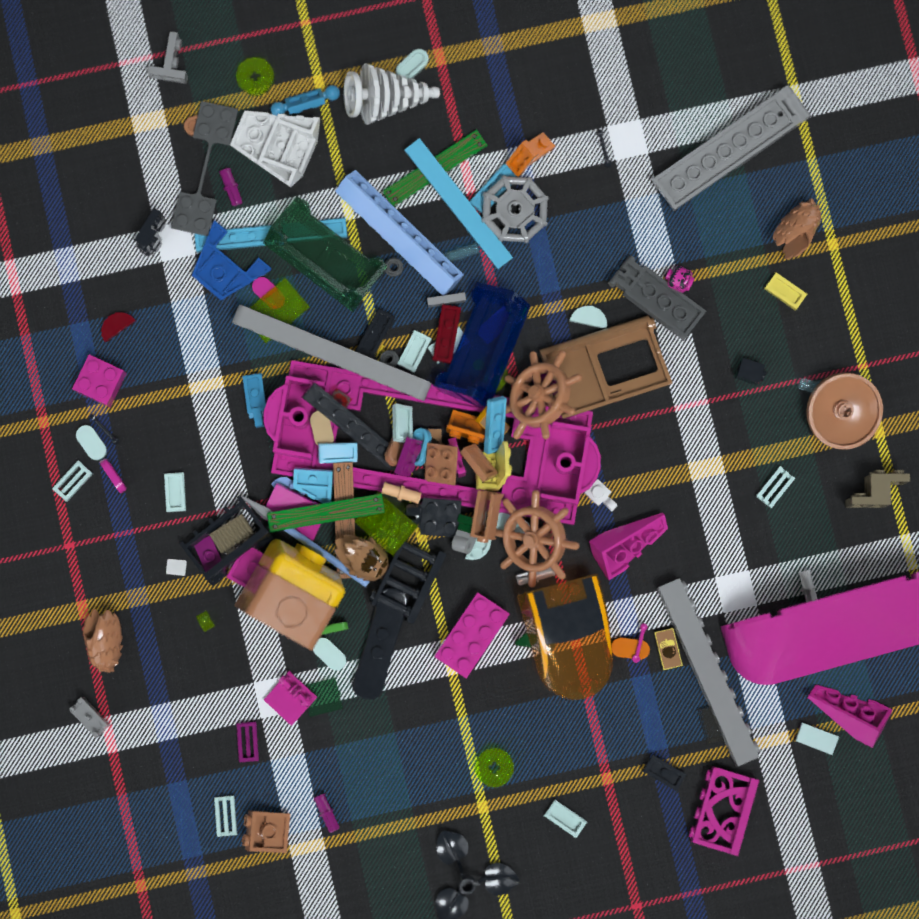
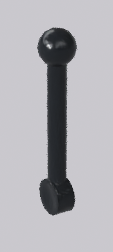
M599 129L596 134L600 138L605 158L604 166L609 168L612 162L608 158L603 139L604 132Z
M91 414L90 418L108 435V437L112 440V444L117 445L119 443V439L117 437H114L102 425V423L93 414Z

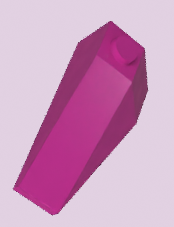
M660 513L605 531L589 541L592 554L608 580L624 572L629 567L628 563L635 556L637 558L642 555L641 551L648 544L652 545L668 529L665 514Z
M815 685L808 696V699L854 739L872 748L893 711L874 700L869 699L866 702L857 699L855 695L851 694L850 697L844 696L837 690Z

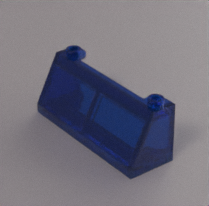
M477 282L471 293L472 300L475 303L473 311L448 371H443L437 375L434 387L444 394L485 409L487 400L494 398L531 305L515 291Z

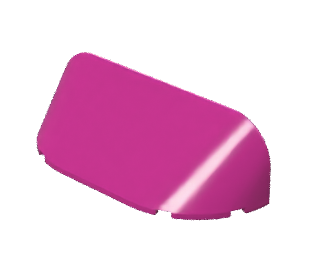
M919 572L910 574L911 580L908 581L903 576L777 611L778 616L773 618L768 613L720 626L729 659L735 670L748 681L761 685H772L919 645Z

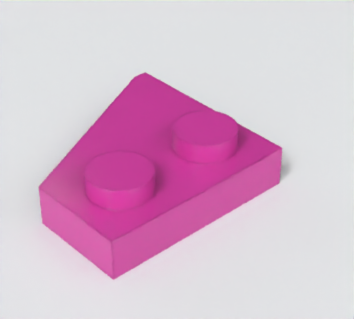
M455 437L448 439L449 444L447 445L458 447ZM459 448L456 470L458 478L466 476Z

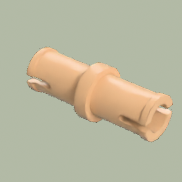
M384 482L381 494L396 497L399 501L403 499L416 504L419 503L422 493L406 489L403 485L399 487Z

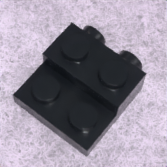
M155 208L134 239L137 244L136 247L147 257L153 255L154 252H158L161 248L162 239L158 232L161 233L166 226V219L163 214Z

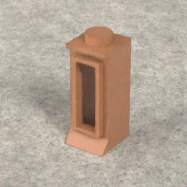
M488 490L477 492L470 536L477 538L478 542L488 543L489 540H496L495 534L500 504L504 494Z

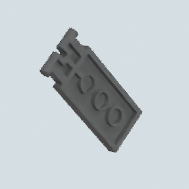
M629 255L621 265V271L618 270L608 282L609 286L618 287L624 292L623 296L684 341L706 310L683 293L669 287L667 281L647 266L642 268L634 262L635 258Z

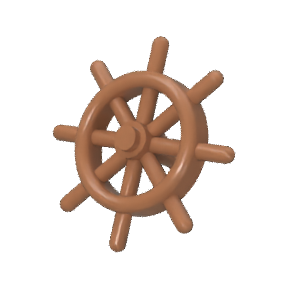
M532 351L530 353L531 366L523 370L517 378L510 375L505 376V381L512 385L509 398L510 404L506 405V414L512 412L515 418L520 421L513 433L515 439L521 437L526 426L533 428L541 427L542 437L548 439L550 437L549 424L558 419L563 412L569 415L575 414V409L567 405L570 398V385L581 381L582 375L576 374L568 378L559 369L566 356L565 351L558 353L553 364L538 363L537 353ZM547 373L543 382L541 383L540 375ZM555 376L558 383L549 386ZM532 380L534 381L533 386L528 385ZM524 391L527 392L528 396L522 398ZM558 391L556 398L553 397L552 393ZM527 404H530L526 412L524 413L522 407ZM538 407L539 416L532 417Z
M533 490L531 506H526L519 510L514 507L509 499L505 498L502 501L511 516L507 519L504 529H496L495 534L497 537H503L504 548L508 555L500 564L501 569H506L512 563H515L518 567L529 571L528 585L531 588L536 586V572L552 568L559 579H565L566 575L557 563L562 558L565 548L574 550L579 548V543L566 540L565 531L560 522L569 513L568 509L562 508L555 515L550 510L539 506L540 493L538 490ZM531 515V528L523 519V516ZM539 518L546 522L541 528H538ZM517 523L524 533L515 532ZM515 540H521L523 544L517 548ZM544 545L554 546L552 554L548 552ZM528 549H530L529 559L522 555ZM537 550L545 559V562H537Z

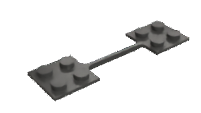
M201 101L193 138L208 142L206 159L197 193L179 192L171 229L208 236L217 200L201 195L212 145L219 143L230 146L238 109Z

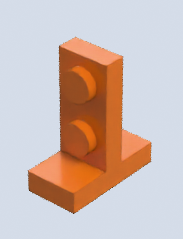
M541 133L529 142L527 140L523 141L508 159L506 165L519 177L531 164L551 152L555 145L544 133Z

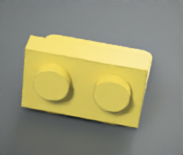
M507 441L502 442L496 453L486 454L482 452L498 474L485 482H482L476 474V489L499 491L502 485L505 484L508 476L511 475L512 467L509 465L511 449L508 447Z

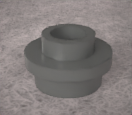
M390 258L385 262V272L391 277L399 276L403 271V263L398 258ZM393 264L397 265V269L395 271H392L390 269L391 265Z
M387 350L381 354L380 362L395 367L399 362V357L395 351ZM392 357V361L387 363L388 358Z

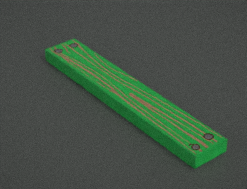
M475 130L435 156V159L447 173L486 148L487 144L480 133ZM417 168L382 192L389 203L395 207L430 183Z
M382 494L270 512L267 513L270 532L383 514L385 510Z

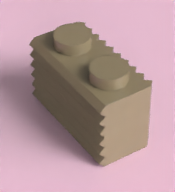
M240 514L209 535L221 554L229 555L238 545L252 537L255 532L244 515Z

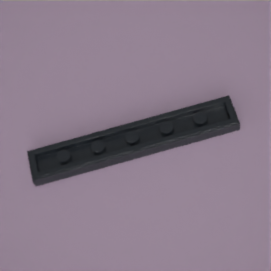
M312 382L301 397L386 467L390 468L391 465L385 460V452L389 443L315 382Z

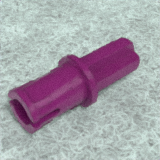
M231 168L221 170L220 175L225 186L224 191H227L232 206L242 204L237 188L238 183H235Z
M325 793L313 798L321 814L319 816H322L328 831L332 833L338 830L339 825L332 812L334 809L330 808Z

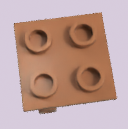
M427 443L425 480L455 485L458 447L445 445L444 443Z

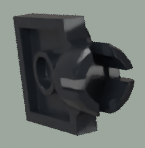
M423 496L421 503H407L405 507V525L419 527L420 535L454 537L459 525L457 520L459 514H461L462 499Z

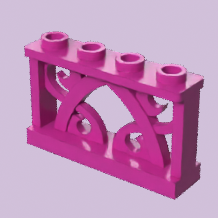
M712 766L711 770L708 769L705 781H708L706 789L702 788L700 800H702L701 807L696 809L694 818L697 821L695 826L691 827L689 837L692 843L738 856L759 780ZM719 776L726 777L729 781V789H726L723 782H721L722 786L717 788L715 786L716 778ZM732 778L748 782L747 787L733 788ZM712 790L716 795L709 799ZM736 794L735 800L741 798L742 802L740 805L734 804L733 795ZM729 796V803L735 811L739 812V816L726 819L720 826L714 816L712 806ZM705 811L709 821H703ZM729 822H732L734 824V829L729 830V828L727 827L725 831L724 827ZM704 826L709 828L706 834H711L714 829L717 832L712 839L705 840L702 838L701 830ZM721 836L731 844L728 848L714 844V842Z

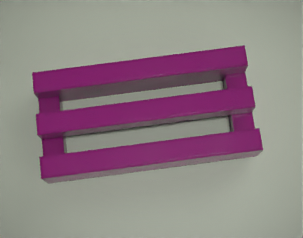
M257 722L237 723L239 762L259 761ZM249 726H252L254 757H251ZM241 727H245L247 758H243Z

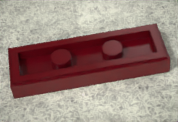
M442 304L433 361L452 364L461 307Z

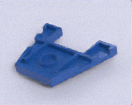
M214 221L192 277L222 301L257 278L267 274L272 268L258 258L248 271L244 272L216 248L228 231Z

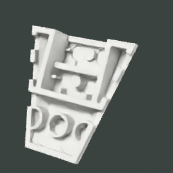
M244 111L230 145L283 183L292 187L303 176L318 141L320 118H308L298 115L286 116L285 114L275 116L265 112Z

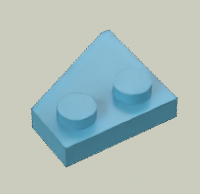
M294 468V489L304 492L308 497L313 500L316 499L321 503L332 502L333 470Z

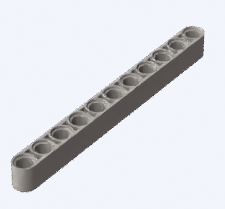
M242 305L238 306L232 323L422 401H425L432 384L424 379Z

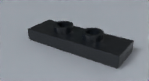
M378 308L355 352L374 359L395 316Z

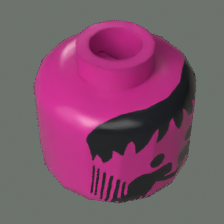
M675 266L673 270L669 269L665 279L668 280L669 287L684 293L689 291L695 278L692 277V271L681 266Z

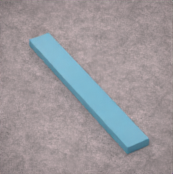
M419 138L404 150L497 270L513 258L489 227L484 222L482 223V217Z
M346 218L227 229L228 233L216 248L218 250L348 238ZM195 234L197 253L202 252L207 236Z

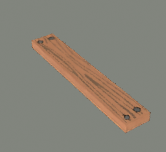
M353 462L333 463L334 501L353 499ZM355 518L335 521L336 539L344 538L343 535L355 536ZM337 568V573L340 574L341 578H351Z

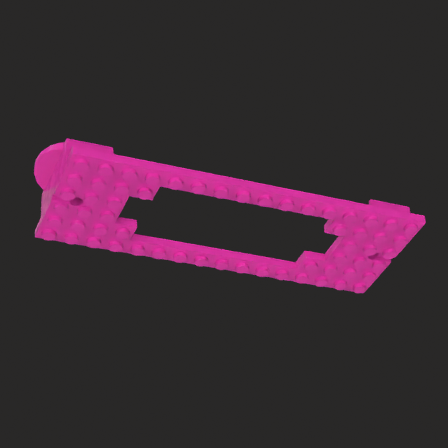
M291 360L289 376H286L285 385L272 393L264 409V425L267 434L274 441V459L271 473L294 477L295 467L333 470V463H318V446L315 443L310 423L311 415L318 410L301 397L312 382H315L331 396L335 391H340L350 397L351 402L346 409L361 411L364 393L479 413L487 406L488 399L500 396L431 384L425 401H422L346 369ZM340 393L335 394L333 397L335 400L336 398H342V405L344 407L348 403L347 398ZM506 397V398H507V403H506V405H509V404H510V402H509V397ZM527 404L522 407L524 413L526 412L530 404ZM538 407L532 417L539 416ZM587 411L562 419L560 415L558 419L548 425L550 433L548 439L542 437L541 427L533 428L526 426L519 438L530 440L524 477L508 476L502 487V494L504 496L501 499L499 513L510 514L502 503L505 498L509 499L517 510L531 506L533 490H538L540 493L539 506L550 510L555 515L562 508H567L569 513L560 522L574 525L580 494L591 488L597 480L600 471L601 456L596 443L590 438L593 412ZM509 412L505 417L514 418L511 437L514 438L513 433L520 421L515 418L512 412ZM303 415L304 419L302 421H295L296 416ZM330 421L334 436L333 443H336L338 427ZM566 460L570 463V467L564 468L560 462ZM353 467L354 488L382 492L383 484L386 482L399 487L403 485L406 489L422 492L420 499H423V496L462 499L461 506L475 508L477 492L485 491ZM525 515L523 517L531 518V515Z

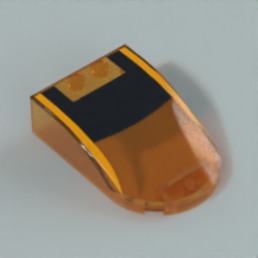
M598 574L518 595L517 598L537 670L544 685L550 691L561 696V698L568 700H581L598 693L608 682L613 667L609 619Z

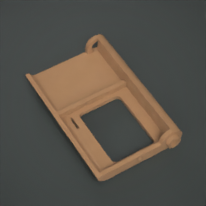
M647 315L539 350L542 362L553 364L560 351H565L566 356L559 369L568 378L576 374L582 375L581 381L570 385V398L567 405L575 409L574 415L673 384L654 334L656 324L653 318ZM640 340H647L658 370L613 386L607 385L597 355ZM565 412L561 414L562 419L574 416Z

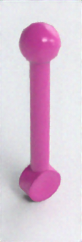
M645 623L640 625L641 633L636 653L632 657L634 663L640 661L639 653L645 630L648 628Z

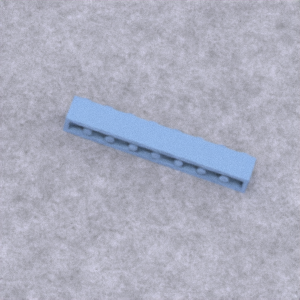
M356 170L345 176L335 192L443 296L450 292L464 274Z

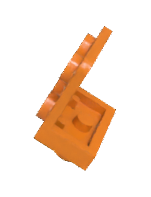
M456 410L452 411L449 425L446 428V432L449 433L450 437H455L456 439L464 437L468 439V442L475 443L476 445H479V442L483 443L485 439V430L475 421L477 416Z

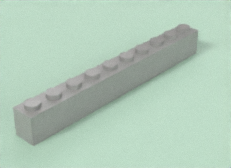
M679 578L656 588L734 765L740 766L758 758L760 749L756 741L753 742L750 737L752 731L748 723L745 724L742 719L744 713L740 705L737 706L734 701L736 695L733 689L729 688L726 683L728 677L725 671L720 670L718 665L720 659L716 652H712L710 647L712 641L708 634H704L702 629L704 623L700 616H696L694 611L696 605L692 598H688L686 593L688 592V587L685 581L681 582Z

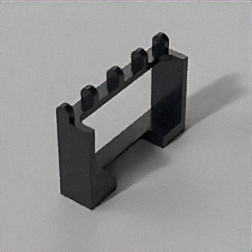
M240 495L237 496L239 503L230 510L227 506L223 507L226 513L215 522L212 518H209L208 521L211 525L201 533H198L195 529L193 531L195 537L187 544L182 540L179 542L212 586L228 575L224 569L253 546L260 550L274 539ZM245 508L261 530L206 572L191 552V549L233 515Z

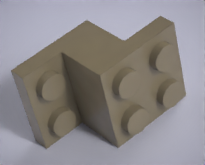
M885 470L870 472L868 476L864 477L865 493L851 495V498L846 500V508H885L891 505V485H904L910 482V474H904V470H893L889 474H885Z

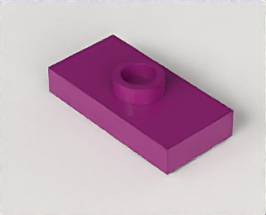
M210 536L194 546L206 572L222 560Z

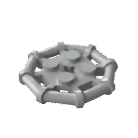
M503 175L488 191L483 192V217L481 221L489 227L500 242L514 241L526 244L544 226H547V203L549 197L539 189L531 177H509ZM510 184L523 185L522 190L511 189ZM504 186L506 192L500 198L496 197L495 194ZM528 188L535 194L537 199L533 200L526 192ZM491 201L496 202V213L490 215ZM512 204L514 206H520V208L518 209L520 212L519 214L511 212ZM536 204H540L539 217L534 216ZM498 218L505 226L501 231L492 220ZM531 220L536 222L531 229L526 231L525 225ZM509 228L520 229L521 234H508L507 232Z

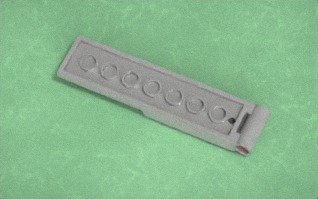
M787 85L652 179V182L673 211H675L722 177L736 170L798 127L799 124L806 121L811 115L791 87Z

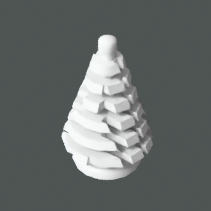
M364 63L362 66L360 77L358 73L349 71L344 82V103L348 116L357 117L361 112L362 119L367 125L374 123L376 120H382L386 116L395 115L397 111H405L408 106L413 108L417 106L418 102L420 104L426 103L429 97L438 98L440 96V89L438 87L428 88L426 83L419 82L418 84L412 78H409L407 81V78L399 74L396 77L394 72L386 71L385 73L384 69L379 67L374 69V66Z

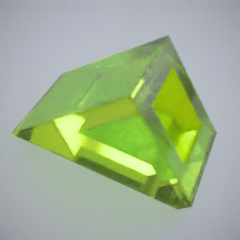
M207 611L196 616L204 632L215 627Z

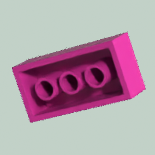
M477 592L434 657L467 679L510 614Z

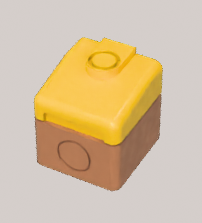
M274 539L268 545L258 563L260 566H256L234 606L313 651L334 614L335 607H338L342 600L345 589L340 574L324 565L327 560L326 558L298 543L294 548L281 540Z

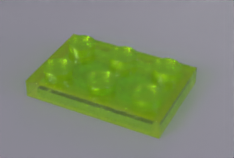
M286 278L250 307L252 310L289 325L310 308ZM258 334L266 344L272 340Z
M382 495L385 513L359 517L355 523L391 555H394L418 526Z

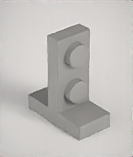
M170 32L164 67L148 66L147 74L149 78L187 84L188 76L186 71L174 70V68L177 69L178 67L177 50L180 51L182 40L179 38L178 33Z

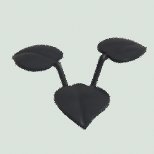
M446 830L441 831L436 845L438 857L447 865L452 864L456 860L461 879L458 892L453 888H446L437 895L436 909L438 918L457 919L461 917L469 906L468 898L461 894H471L475 890V886H478L484 880H486V890L492 895L500 896L508 893L520 882L517 874L505 864L492 863L486 867V877L475 881L471 875L464 874L459 859L465 857L468 853L469 846L467 840L458 833Z

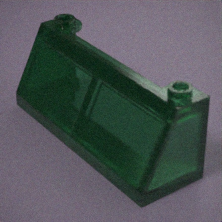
M298 196L273 223L263 242L264 245L353 313L388 267L379 257L367 258L310 214L308 202L300 199Z

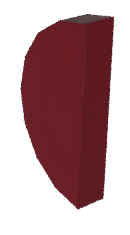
M124 312L110 315L104 321L101 328L104 342L106 343L135 323L136 320Z

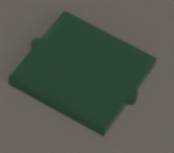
M336 678L305 685L317 696L315 701L308 707L310 717L343 709L340 698L341 692L338 690Z

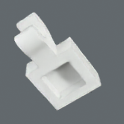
M598 479L584 493L597 506L603 503L610 511L617 507V504L608 497L612 492Z

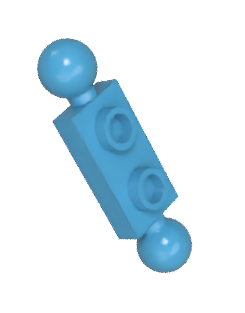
M330 85L324 92L319 88L285 99L286 103L284 104L281 102L273 103L271 113L277 116L278 114H285V111L293 114L300 113L309 108H317L325 104V99L336 100L340 95L338 87Z

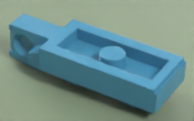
M262 373L243 376L247 413L250 419L254 418L256 428L264 427L263 417L266 399Z

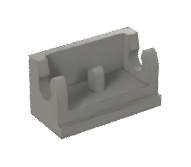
M81 697L74 706L70 707L71 713L96 739L110 726L85 697Z

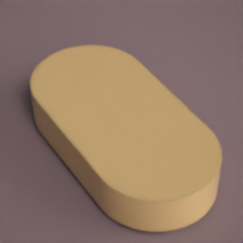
M319 411L314 412L311 415L310 423L316 445L318 446V443H333L334 436L330 420Z

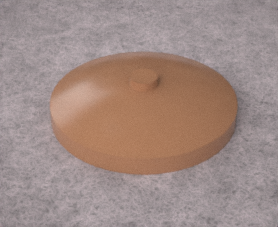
M848 372L833 374L822 380L812 391L807 403V421L812 433L824 444L836 449H852L864 444L876 433L883 416L882 399L877 388L868 379Z

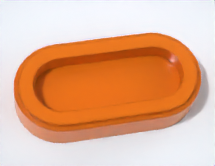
M617 638L611 644L612 653L617 657L632 659L636 653L639 640ZM642 641L639 653L640 660L646 658L650 652L649 645L645 641Z

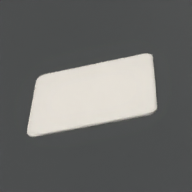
M168 559L166 574L185 576L187 561Z

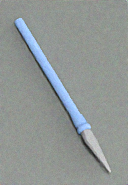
M242 496V499L263 519L268 520L267 513L272 512L269 508ZM296 529L284 530L312 551L326 558L328 562L365 588L370 581H363V579L356 578L357 576L349 575V569L339 559Z

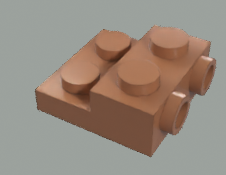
M249 810L248 815L244 817V826H247V833L242 837V845L245 846V850L287 853L290 814Z

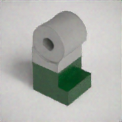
M459 514L457 520L459 525L452 541V549L469 554L477 539L470 536L473 518Z

